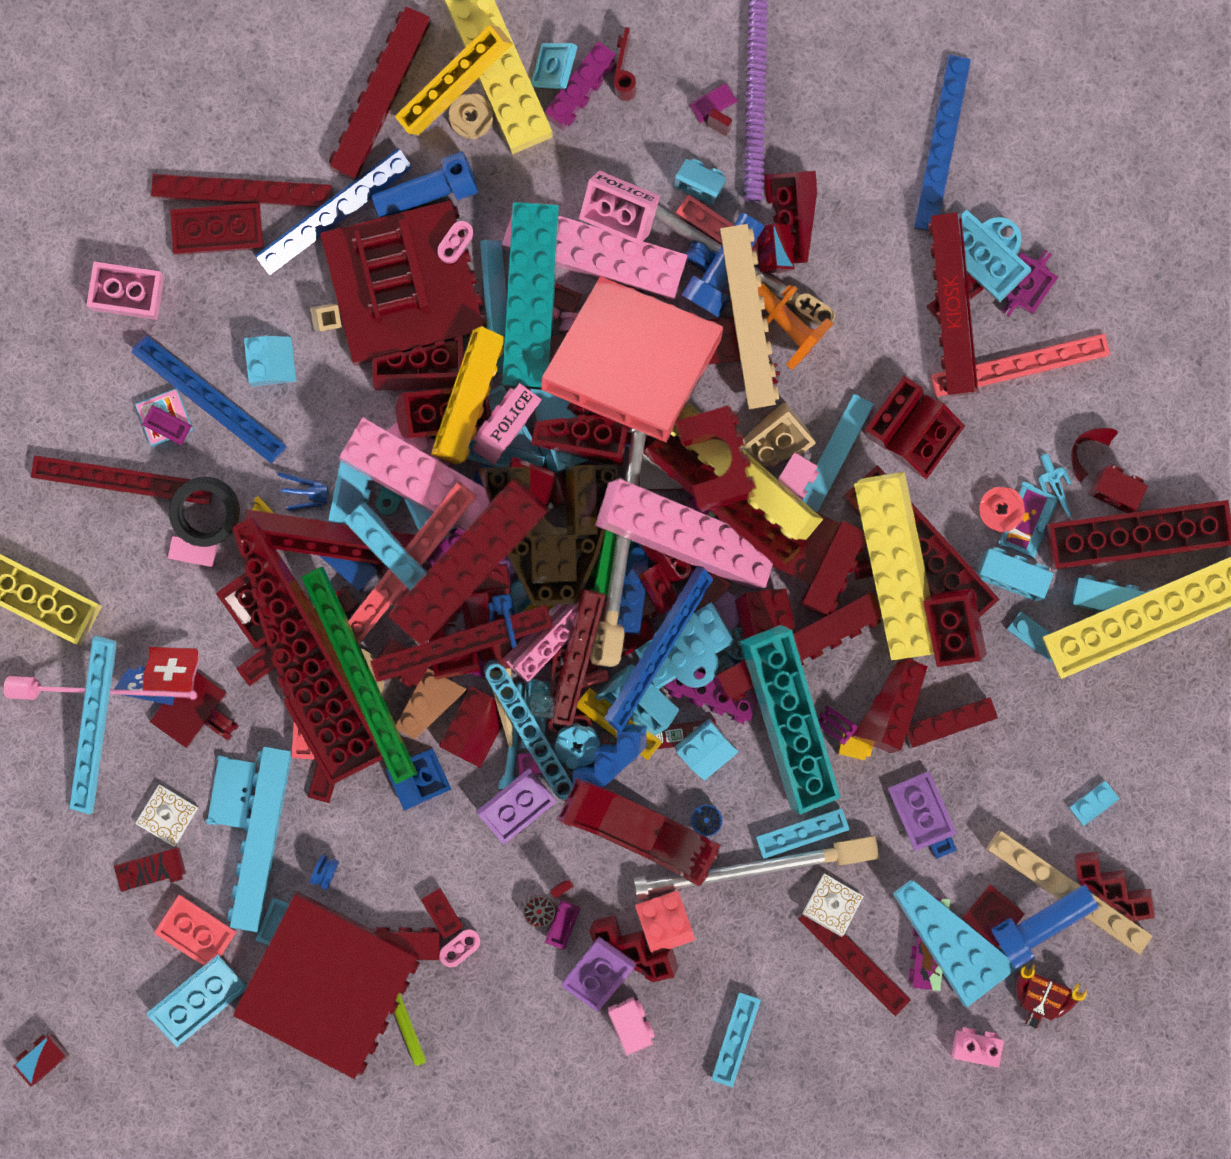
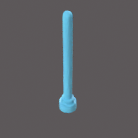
M518 682L516 688L523 699L525 686L522 682ZM522 706L513 708L512 714L520 715ZM514 724L513 745L511 748L508 745L505 776H502V780H499L498 789L501 790L516 779L514 777L519 733Z

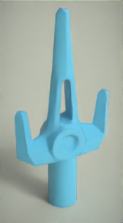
M1049 454L1042 455L1040 459L1046 471L1038 479L1044 494L1047 493L1045 482H1049L1067 516L1070 517L1071 512L1060 482V477L1063 475L1068 484L1072 483L1068 473L1062 467L1055 470ZM1055 483L1058 484V487H1059L1061 496H1060V494H1059V492H1058V490H1057V488H1056Z

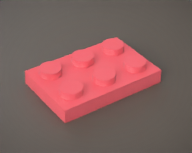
M181 894L178 895L154 934L203 966L219 954L221 957L237 933L236 930Z

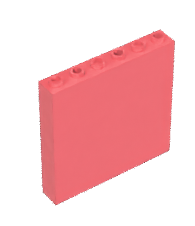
M600 276L544 373L541 390L667 442L676 425V421L681 416L722 339L723 326Z

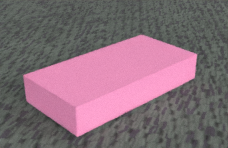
M172 536L168 559L213 567L218 545L198 547L186 543L180 537Z

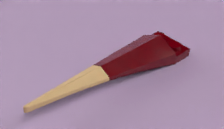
M507 563L499 564L466 599L474 627L489 623L490 610L488 603L493 602V596L510 594L511 598V583ZM495 611L494 621L505 618L504 614L497 615V611ZM511 641L481 650L485 664L491 660L501 662L511 678V667L503 660L511 651ZM494 667L490 670L489 675L497 677L501 669ZM504 687L501 690V695L509 696L512 688ZM493 690L508 745L511 748L513 745V724Z

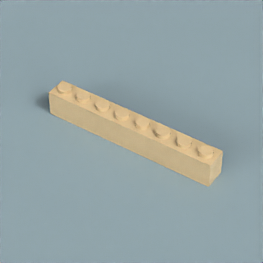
M748 224L720 228L748 409L776 405L775 400L779 399L778 387L773 386L772 377H776L774 363L769 364L768 355L772 354L771 342L766 341L765 332H769L767 318L762 319L761 310L765 309L763 296L758 294V287H762L760 273L755 274L754 265L758 264L757 253L752 251L750 243L754 242L753 228L748 229Z
M1002 831L996 832L985 849L1057 900L1081 887ZM1091 893L1099 909L1084 918L1132 952L1140 955L1152 938V935Z

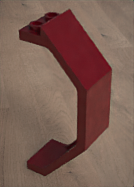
M580 778L576 779L557 818L559 822L568 827L573 826L595 834L641 855L684 877L699 887L707 879L710 866L717 858L721 844L662 814Z

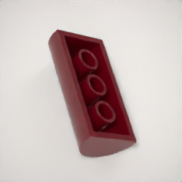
M453 388L401 393L396 403V419L401 435L405 439L437 436ZM489 396L484 399L482 405L484 407L483 414L477 419L475 425L477 431L491 416Z

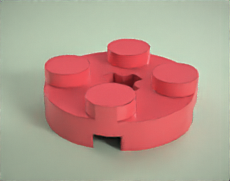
M995 487L984 494L980 502V517L989 529L1004 533L1015 529L1022 522L1025 515L1023 499L1017 491L1008 487ZM999 504L1008 506L1006 514L996 513Z

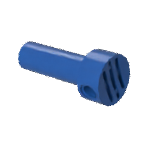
M460 151L442 158L443 168L373 194L372 200L379 218L408 211L452 193L457 201L478 194V186L465 153Z
M742 212L734 226L748 224V229L753 228L754 242H750L752 248L765 226ZM723 246L719 249L702 279L700 280L692 276L682 293L684 297L719 318L731 298L724 294L729 284Z
M1084 884L1018 925H1015L1013 920L1009 918L991 930L1009 961L1017 969L1035 958L1031 951L1032 948L1099 909V906Z

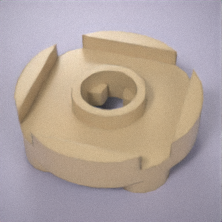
M472 93V95L459 96L449 109V121L452 129L459 136L472 140L485 135L493 124V111L489 101L479 94ZM475 111L477 119L475 121H467L465 114Z

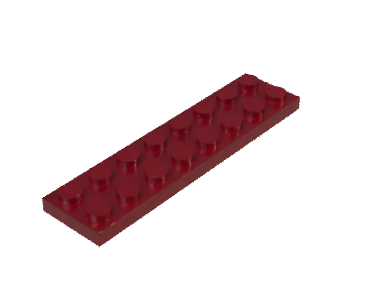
M671 434L667 442L656 439L643 452L651 462L659 466L669 477L673 478L694 497V485L719 478L714 473L715 469L710 464L707 466L697 458V453L685 448L681 444V440ZM748 499L710 509L721 521L729 525L739 536L743 537L782 571L806 547L799 539L796 540L793 537L790 539L781 532L783 527L777 523H771L764 517L766 512L760 508H754L747 502Z

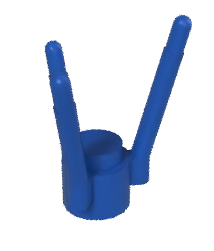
M278 473L279 477L313 486L309 487V490L282 488V493L309 495V500H313V502L288 506L286 508L288 511L321 507V503H327L328 486H323L322 482H314L293 475Z
M510 594L493 596V602L488 603L490 610L489 623L494 621L495 611H497V615L504 614L511 644L515 648L516 641L509 615L511 612L513 615L518 614L513 598H510Z

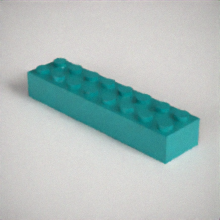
M513 202L502 385L518 386L520 383L522 386L542 387V377L551 363L560 215L559 205Z
M780 625L740 641L790 808L798 814H803L841 798L792 630Z

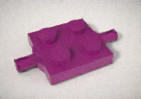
M1047 250L1043 251L1038 260L1032 259L1022 252L1019 254L1018 257L1031 268V272L1006 296L1009 302L1002 313L1005 315L1008 311L1007 317H1010L1016 307L1022 308L1033 315L1058 279L1045 266L1052 256L1049 252L1045 257L1048 252Z

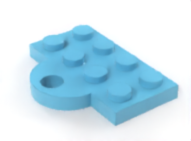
M966 210L961 215L967 273L1000 303L1031 272V268L1017 256L1022 243L1021 232L1018 226L1007 218L996 217L982 224ZM1009 227L1013 230V234L1010 237H1003L1000 234L1001 230Z
M712 602L692 614L652 680L657 689H660L676 678L688 687L698 688L707 685L716 676L719 666L716 653L734 643L735 640ZM652 640L635 650L640 659ZM704 668L706 670L705 677L696 679V671Z

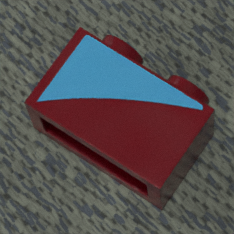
M773 223L765 225L757 238L760 272L782 273L795 270L791 226Z
M43 1034L33 1043L35 1047L30 1052L25 1050L15 1058L18 1062L13 1067L30 1087L37 1084L70 1055L53 1034L47 1037Z

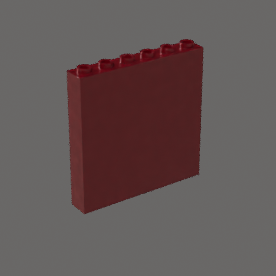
M451 200L320 233L354 366L369 363L374 358L400 351L402 353L412 351L413 348L419 346L423 348L435 345V342L442 340L444 342L454 340L455 337L463 335V338L471 337L474 329L487 326L485 313L480 314L478 307L482 305L480 293L474 292L473 284L477 283L474 270L469 271L467 262H471L469 250L465 249L459 259L450 264L444 263L438 256L439 244L457 222L456 220L460 219L458 207L452 206ZM407 218L430 309L421 311L420 306H415V304L380 312L382 321L377 322L375 316L371 317L368 303H372L360 252L354 250L352 238L356 237V230H359L361 238L394 231L396 227H400L399 220ZM459 231L458 236L461 238L465 237L464 231ZM399 239L364 247L367 260L402 252L401 249H405L404 241H399ZM447 249L445 254L451 256L454 251ZM404 261L369 269L372 282L406 274L407 271L411 270L409 262L404 263ZM409 282L375 290L377 304L411 296L416 290L414 283L409 284Z
M298 891L292 898L233 1016L355 1080L358 1074L363 1075L369 1064L365 1060L368 1054H374L379 1044L376 1042L379 1033L381 1035L385 1033L389 1025L386 1019L389 1013L394 1015L399 1005V1002L396 1001L399 994H405L410 982L406 981L409 974H415L421 963L417 961L419 955Z

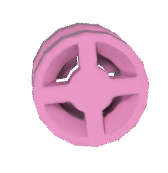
M560 313L562 325L559 326V332L568 333L578 313Z

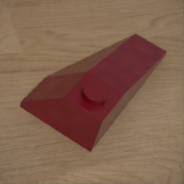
M816 171L764 174L766 199L768 204H773L776 213L773 216L774 223L791 226L794 263H807L817 199Z
M600 414L535 422L531 445L599 463L623 466L628 426Z

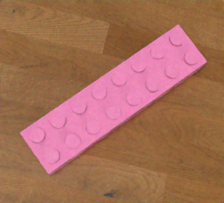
M512 214L502 243L503 250L509 252ZM559 216L556 266L597 279L601 276L625 287H631L636 291L674 302L686 264V254L647 242L637 244L604 229Z
M365 418L361 419L339 457V461L431 514L434 513L459 481L477 495L453 525V527L462 532H465L490 505L484 487Z
M621 479L608 484L596 526L693 566L702 567L708 572L752 590L766 587L773 564L726 523Z

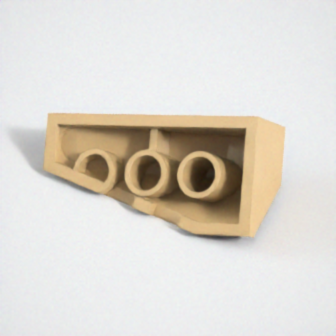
M785 401L769 413L744 438L745 445L742 448L763 467L769 465L772 467L780 461L791 458L794 452L800 455L816 444V441L800 417Z

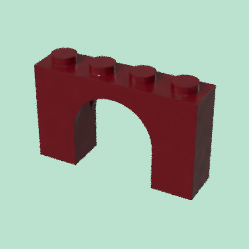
M727 405L676 421L681 443L685 447L708 440H720L728 444L731 450L730 466L721 477L693 486L697 506L702 512L755 497L754 489H757L754 477L749 475L748 468L751 467L748 454L743 452L742 446L745 445V440L742 432L738 433L736 425L740 424L736 410L733 411Z

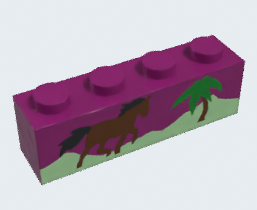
M934 897L945 907L950 908V899ZM913 927L912 936L916 937L915 946L911 945L910 959H913V967L908 969L907 982H911L910 986L912 988L940 991L942 971Z

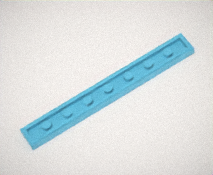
M97 635L92 637L69 808L89 815L94 812L117 641Z

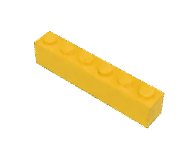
M489 24L395 118L408 134L420 135L501 57L513 43L500 27Z
M482 326L472 331L431 455L454 465L462 463L467 459L470 452L468 448L470 440L474 438L477 431L475 427L477 419L483 414L484 407L482 405L491 390V386H489L491 378L495 376L498 369L496 365L498 357L504 351V336Z

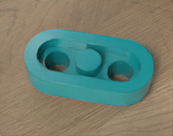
M382 486L376 500L377 510L386 516L393 515L398 510L403 497ZM385 500H390L391 506L385 508L383 506V502Z

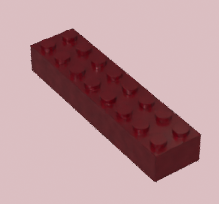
M877 465L863 478L886 475V473ZM854 485L843 495L842 499L861 518ZM911 502L930 595L973 588L980 618L1000 599Z
M514 477L391 610L388 616L417 643L423 646L548 512L549 507Z
M1229 500L1050 523L1045 526L1051 571L1230 547L1231 514Z

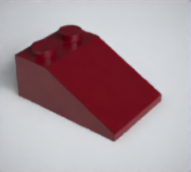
M818 512L816 513L823 520L806 540L799 539L806 547L783 570L810 585L840 524Z
M245 572L218 591L216 595L252 646L259 650L267 642L257 612L259 608L251 592L253 588L249 576L247 577Z

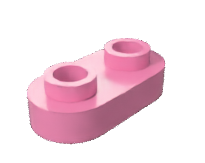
M465 221L456 222L439 244L438 256L444 263L456 262L471 242L473 229L469 223ZM459 231H465L466 236L463 238L459 237ZM447 249L454 251L451 256L445 254Z
M467 929L456 936L440 951L442 964L447 967L459 965L478 949L481 941L479 934L474 930ZM470 936L473 938L472 945L465 943L466 937ZM449 951L455 952V959L450 960L447 957V953Z

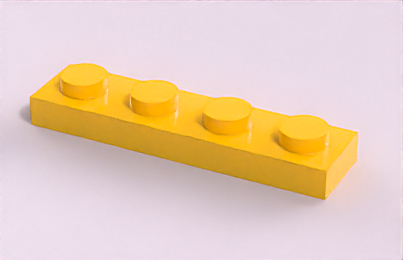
M589 688L578 701L577 709L617 738L618 730H615L605 720L612 704L603 698L601 701L595 699L594 697L597 693ZM629 718L628 722L626 723L637 725L636 723L631 721V718ZM647 731V747L640 755L648 761L659 748L662 741Z

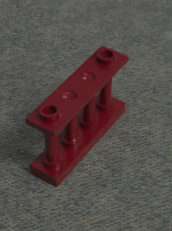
M407 218L399 220L400 227H396L394 231L361 238L359 230H356V237L352 238L354 250L360 252L372 303H368L371 317L375 316L377 322L382 321L380 312L412 304H415V306L419 305L421 311L430 309ZM395 239L404 241L405 249H401L402 252L369 260L366 258L364 250L366 246ZM399 261L409 262L411 270L407 271L406 274L372 282L370 268ZM408 282L409 284L414 283L416 292H413L411 296L377 304L375 290Z

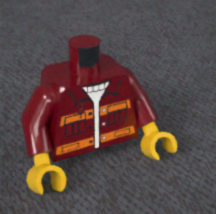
M1025 964L1022 965L1021 972L1015 983L1017 1001L1020 1003V1007L1030 1011L1025 1024L1035 1029L1038 1028L1042 1017L1053 1021L1054 1018H1060L1072 1010L1079 1001L1086 998L1088 989H1085L1084 992H1078L1080 984L1077 983L1071 993L1072 989L1035 974L1034 964H1032L1030 969H1025Z

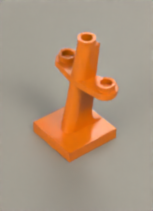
M762 283V287H758V294L763 296L765 310L770 314L769 316L765 314L762 319L767 318L768 325L774 319L800 347L786 364L793 370L812 351L811 349L822 339L834 323L826 318L817 329L809 328L785 305L798 288L796 286L793 287L789 284L781 294L784 298L780 300Z

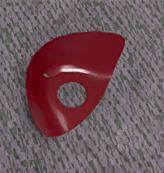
M1092 429L1084 432L1076 439L1071 451V461L1075 476L1080 482L1089 474L1082 467L1078 459L1077 444L1083 441H1096L1110 446L1112 440L1118 434L1116 429Z

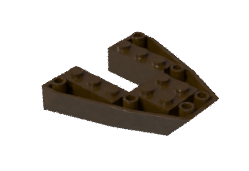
M617 465L565 466L567 534L531 535L530 530L508 554L533 606L578 603L581 591L584 589L598 558L606 529L596 526L608 484L618 480ZM530 467L478 468L490 503L514 477L530 490Z

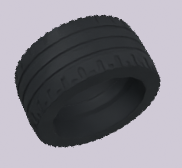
M198 477L186 482L176 491L170 503L169 519L174 532L183 541L198 547H209L224 541L233 532L232 527L236 526L239 520L240 505L237 495L227 483L214 477ZM199 490L210 491L217 495L224 503L227 512L226 520L217 531L211 533L199 532L192 528L185 520L183 505L187 497L193 492Z

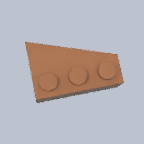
M428 669L396 724L398 731L413 739H417L468 690L447 678L435 680L434 672Z

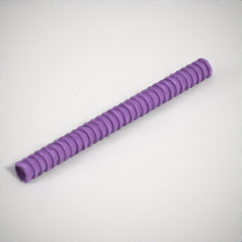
M748 0L751 3L748 4L750 8L748 10L750 15L748 17L750 22L748 24L750 29L748 35L750 37H748L747 41L750 44L747 45L749 49L747 52L749 56L747 58L749 63L747 65L749 70L747 76L749 78L746 82L749 85L746 86L748 90L746 93L748 97L746 99L748 104L746 106L748 111L746 113L748 118L746 124L748 126L745 128V131H747L745 134V138H747L745 141V145H747L745 148V152H747L745 154V159H747L745 166L747 168L744 169V172L747 174L744 175L746 180L744 182L746 187L744 189V193H746L744 200L747 202H761L764 200V196H762L764 193V189H762L764 186V182H762L764 179V175H762L764 168L762 166H764L765 162L762 159L765 158L763 154L765 152L763 147L765 145L763 140L765 138L763 133L765 131V127H763L765 120L763 118L766 117V114L763 111L766 110L764 106L766 104L764 99L766 97L764 92L766 90L764 85L766 79L764 77H766L767 73L764 70L767 69L765 65L767 63L765 58L767 56L765 51L767 49L765 44L767 42L765 37L767 36V31L765 29L768 28L766 24L768 21L766 17L768 15L766 10L768 4L766 2L768 0Z

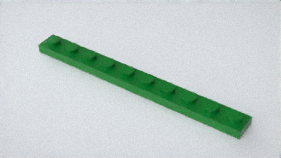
M319 567L307 573L301 578L394 783L398 784L417 775L418 773L324 567Z

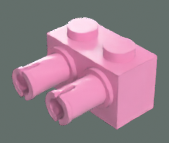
M963 1027L962 1031L956 1030L951 1057L999 1068L1004 1040L998 1038L999 1034L985 1031V1035L976 1034V1029Z

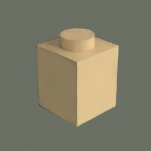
M328 304L310 308L314 330L325 331L342 327L338 305Z

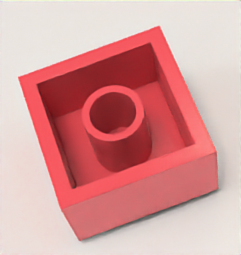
M678 890L635 905L652 955L695 941Z

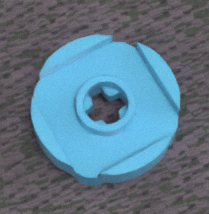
M573 723L572 726L566 725L559 730L555 739V754L570 769H575L578 766H587L595 760V751L600 747V739L596 731L589 726H580L579 723ZM573 742L583 744L580 749L573 748Z

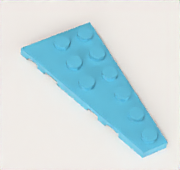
M910 880L893 893L963 1006H970L1016 970L1007 956L915 881Z

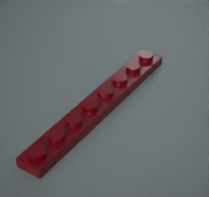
M152 174V198L319 208L331 199L332 185Z
M35 455L30 477L32 479L172 500L176 491L183 484L192 480ZM205 490L195 491L187 497L185 502L210 505L212 492Z
M546 605L510 616L515 639L553 627ZM505 618L427 642L423 646L417 645L370 660L376 683L511 640Z

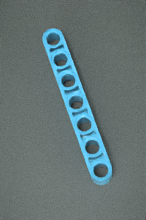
M497 660L488 661L484 666V674L556 797L563 800L567 799L573 787L568 775L502 663ZM494 667L501 669L497 677L489 675L490 670ZM504 687L512 688L509 696L501 695V690ZM522 706L523 712L520 715H513V708ZM526 726H534L533 733L529 735L523 733ZM540 744L545 745L546 748L543 753H535L536 746ZM549 764L557 765L556 770L551 773L546 772V767ZM560 783L568 784L565 791H557Z

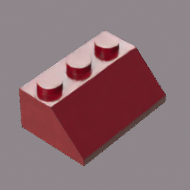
M925 395L889 444L887 450L897 460L927 480L965 425L944 403Z
M471 686L439 747L481 768L503 726L495 698Z

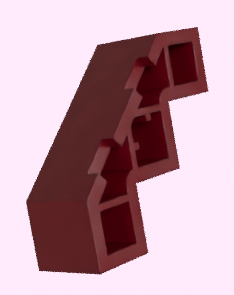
M1098 851L1075 854L1077 877L1081 886L1085 884L1099 899L1112 908L1119 910L1131 921L1155 918L1151 889L1128 891L1125 870L1102 873Z
M615 915L593 921L589 929L593 943L600 937L634 961L636 965L632 971L639 972L645 976V979L651 982L675 977L679 966L673 948L652 955L644 931L622 936Z

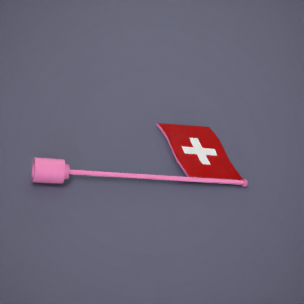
M149 647V659L143 674L142 691L110 689V694L190 697L191 700L195 699L197 693L193 691V681L199 664L198 649ZM8 676L4 683V694L8 699L34 700L41 691L85 693L86 689L43 687L36 677Z

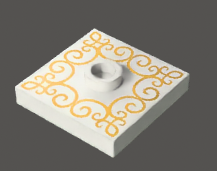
M159 784L135 824L175 847L199 807Z
M823 874L802 914L842 937L864 896Z

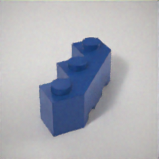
M626 724L622 732L617 731V745L602 744L595 751V765L578 766L573 771V785L576 779L580 778L604 788L646 749L647 725Z

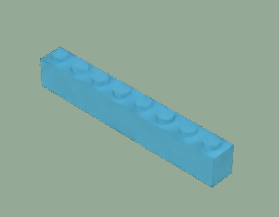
M263 747V751L259 750L257 764H260L259 773H255L253 779V786L256 787L255 795L250 797L248 807L252 809L251 817L246 819L244 831L248 833L246 841H242L240 854H243L242 863H238L236 876L239 877L238 886L234 885L232 891V899H235L234 908L229 909L227 919L228 922H231V928L253 932L260 930L292 751Z

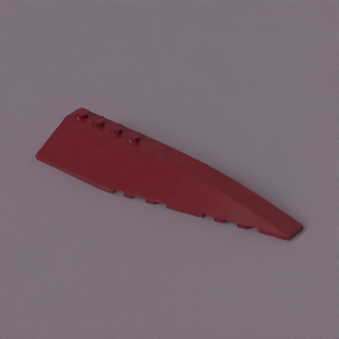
M253 516L232 527L240 555L243 556L245 561L246 575L250 578L253 588L251 592L259 608L257 612L267 645L270 646L273 655L271 659L279 675L278 682L284 692L286 708L329 784L333 785L383 760V756L320 617L297 580Z

